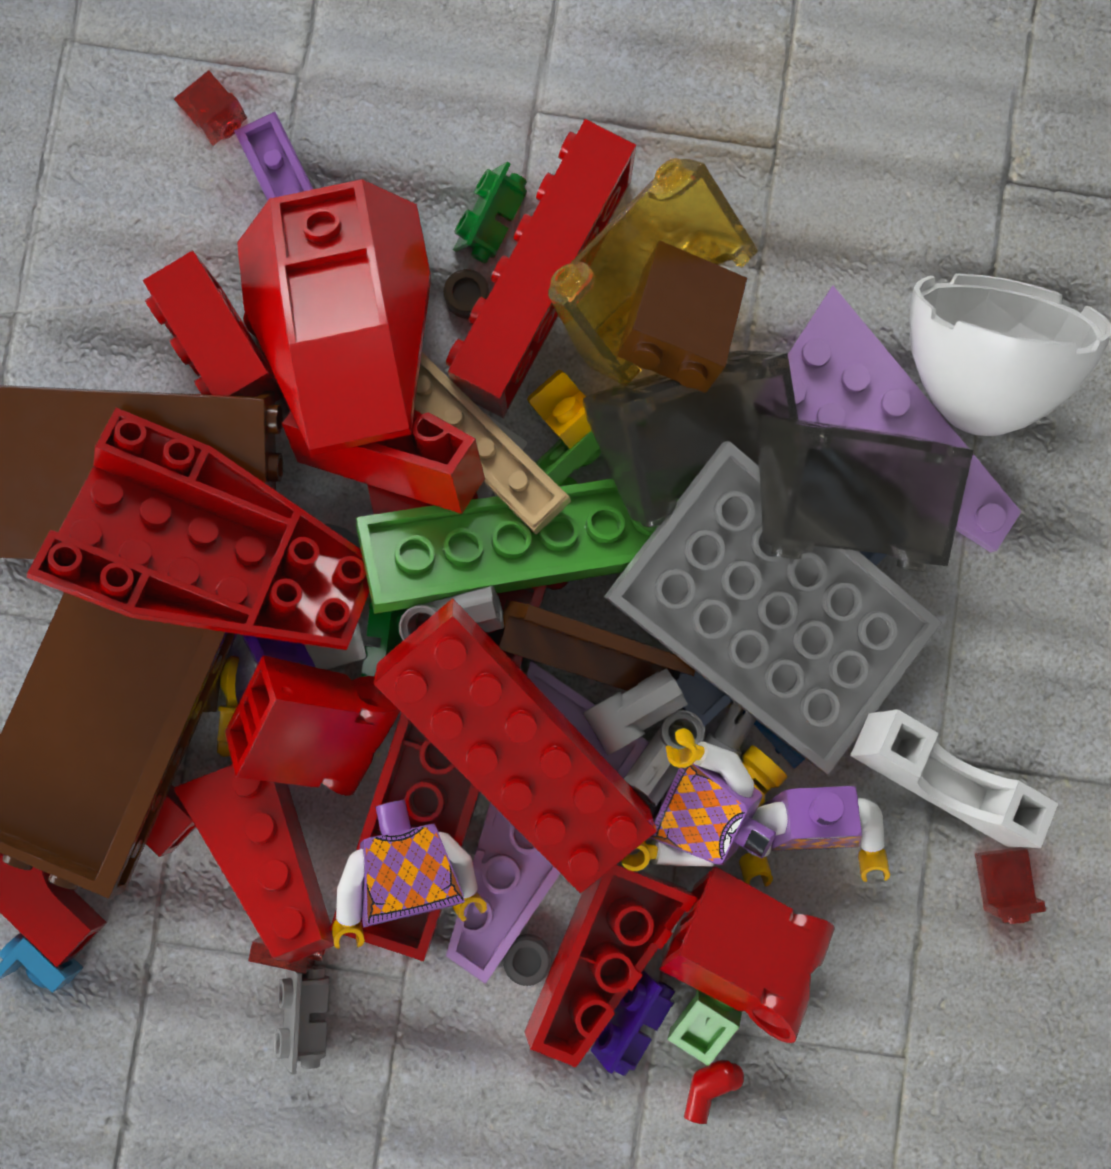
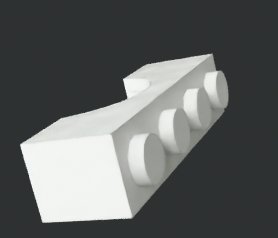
M898 709L868 714L850 755L851 757L1005 846L1042 847L1058 803L1019 780L997 776L961 761L939 745L936 740L939 733Z

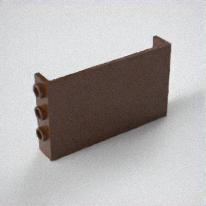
M0 385V558L35 559L50 529L59 532L93 468L95 445L116 407L213 447L276 491V482H280L283 476L282 453H276L275 434L281 433L283 415L281 405H275V391H264L257 397Z
M64 592L0 734V853L4 854L2 860L6 864L19 869L32 870L35 867L50 874L48 877L50 882L66 889L75 890L79 886L108 899L125 892L237 634L130 618Z

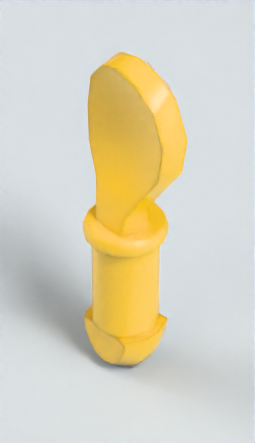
M232 655L226 659L220 673V685L226 697V705L218 707L220 717L217 753L222 757L230 756L225 730L238 706L235 682L239 657Z

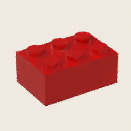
M193 250L142 280L152 295L145 300L147 306L161 325L165 324L174 338L169 341L181 361L185 365L189 364L199 377L194 382L201 394L257 397L264 391H275V402L284 397L271 367L246 329L221 285Z

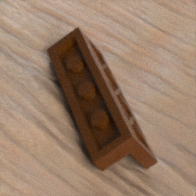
M506 600L503 609L504 628L496 630L493 640L502 651L626 691L666 668L672 677L675 672L691 676L695 674V670L675 654L529 604Z

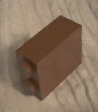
M659 240L642 270L617 357L634 363L639 368L651 370L673 379L685 387L707 393L726 367L747 277Z

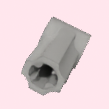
M489 586L426 604H418L408 609L401 616L399 634L402 640L406 639L417 629L416 618L419 613L424 612L432 616L452 598L485 633L503 629V610L500 598L495 588Z
M666 668L641 681L637 686L623 694L621 691L586 710L583 714L604 751L609 755L644 735L645 732L643 730L686 706L687 702L675 679Z
M679 710L670 714L624 777V780L638 795L654 807L657 806L672 785L679 769L668 761L665 747L669 745L675 749L685 748L675 745L670 740L668 735L669 727L674 725L685 727L692 732L696 744L704 740V725L701 719L690 711Z

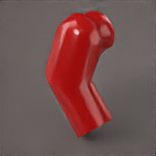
M718 1060L709 1066L707 1065L697 1070L691 1080L684 1118L694 1123L707 1124L712 1099L730 1091H736L743 1085L744 1072L742 1068L728 1060Z

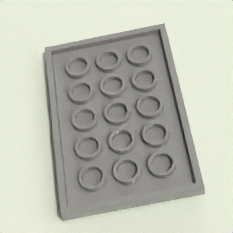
M730 441L723 442L604 596V598L788 746L827 775L830 774L859 735L868 714L877 711L942 623Z

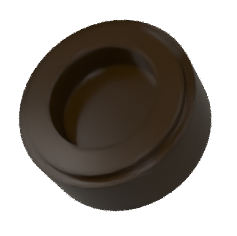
M463 269L449 276L445 282L443 294L448 309L455 316L469 319L477 300L480 297L487 299L490 290L486 279L479 272Z

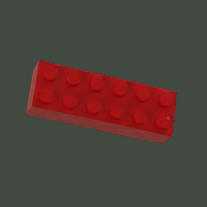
M584 119L577 134L570 131L566 136L558 158L562 160L555 175L548 172L542 180L536 195V199L540 201L532 216L525 214L521 219L514 234V240L518 243L510 257L503 255L498 261L491 277V281L495 283L487 299L480 297L477 300L469 316L468 323L472 324L468 335L464 341L459 338L455 341L446 359V365L450 366L448 370L450 380L476 405L503 419L631 183L636 144L587 119Z
M453 598L377 663L374 685L580 894L657 832L649 805Z

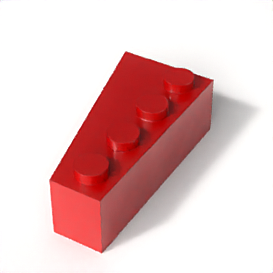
M414 410L411 435L313 456L306 445L292 412L282 422L298 463L460 514L464 512L485 480L476 439L429 412L421 414Z
M232 764L173 788L274 959L293 963L334 946L333 934L329 930L331 923L288 784L236 778Z
M621 861L583 891L524 1031L530 1049L577 1067L614 1016V1009L628 990H633L643 976L641 973L656 951L664 947L673 934L671 931L685 912L688 913L698 898L686 888L644 870H627Z

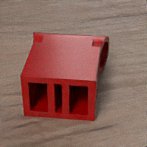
M262 655L225 730L236 778L319 788L321 783H323L330 790L340 795H354L373 761L375 751L383 743L400 710L374 685L375 676H364L351 680L346 674Z
M715 866L694 884L691 893L698 900L688 913L685 912L680 918L659 970L738 1011H745L762 1030L772 1037L785 1043H794L810 1001L811 974L817 967L823 964L835 927L827 920L815 916L794 914L792 908Z

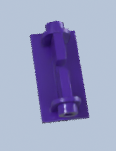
M644 969L641 972L643 974L632 991L628 990L614 1009V1016L591 1048V1052L610 1074L616 1071L626 1076L629 1070L635 1071L638 1066L637 1064L652 1041L647 1034L640 1031L641 1027L644 1024L658 1031L670 1008L675 1003L672 997L676 991L662 981L657 983Z

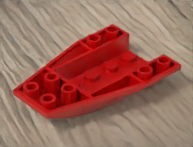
M363 179L270 198L237 242L243 305L246 316L311 455L411 435L431 285V272L417 204Z
M117 407L95 445L93 468L59 532L50 529L27 572V578L130 618L341 650L348 649L370 592L363 557L359 547L213 447Z

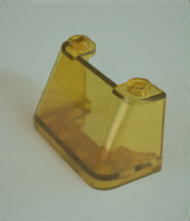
M674 158L663 163L657 169L655 178L570 264L559 268L551 278L548 297L577 352L590 368L625 387L642 371V368L617 357V353L642 270L659 240L719 265L732 260L736 266L741 268L758 252V249L703 162Z

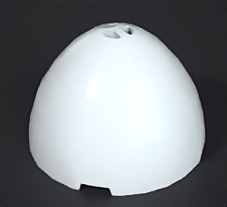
M959 273L954 274L950 283L935 284V277L927 276L916 283L912 293L909 317L911 351L922 384L934 406L955 427L973 435L999 436L1025 428L1048 415L1079 389L1098 364L1111 339V323L1097 310L1090 306H1085L1082 312H1078L1062 304V294L1032 284L1005 278Z

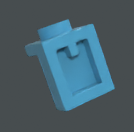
M21 933L15 936L0 951V958L3 959L0 963V979L15 972L23 964L27 968L26 974L29 979L37 986L49 989L52 993L70 983L84 968L74 958L56 967Z

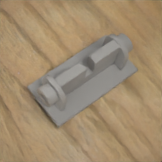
M287 964L286 978L279 980L278 1005L280 1009H284L283 1028H277L275 1053L277 1059H281V1062L291 1074H297V1061H301L302 1068L314 1069L320 1067V1059L326 1056L327 1022L325 1020L309 1021L310 1013L328 1011L330 977L325 975L324 966H307L306 974L302 975L292 964Z

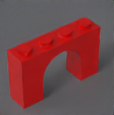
M173 785L169 789L146 842V845L158 857L172 853L196 828L173 789ZM0 853V913L56 967L75 958L107 922L74 890L66 889L48 880L49 873L35 867L32 870H23L10 866L2 860L4 854Z

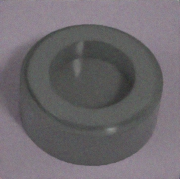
M519 935L503 958L504 970L507 976L519 985L531 986L541 982L547 976L551 967V952L548 945L536 935Z

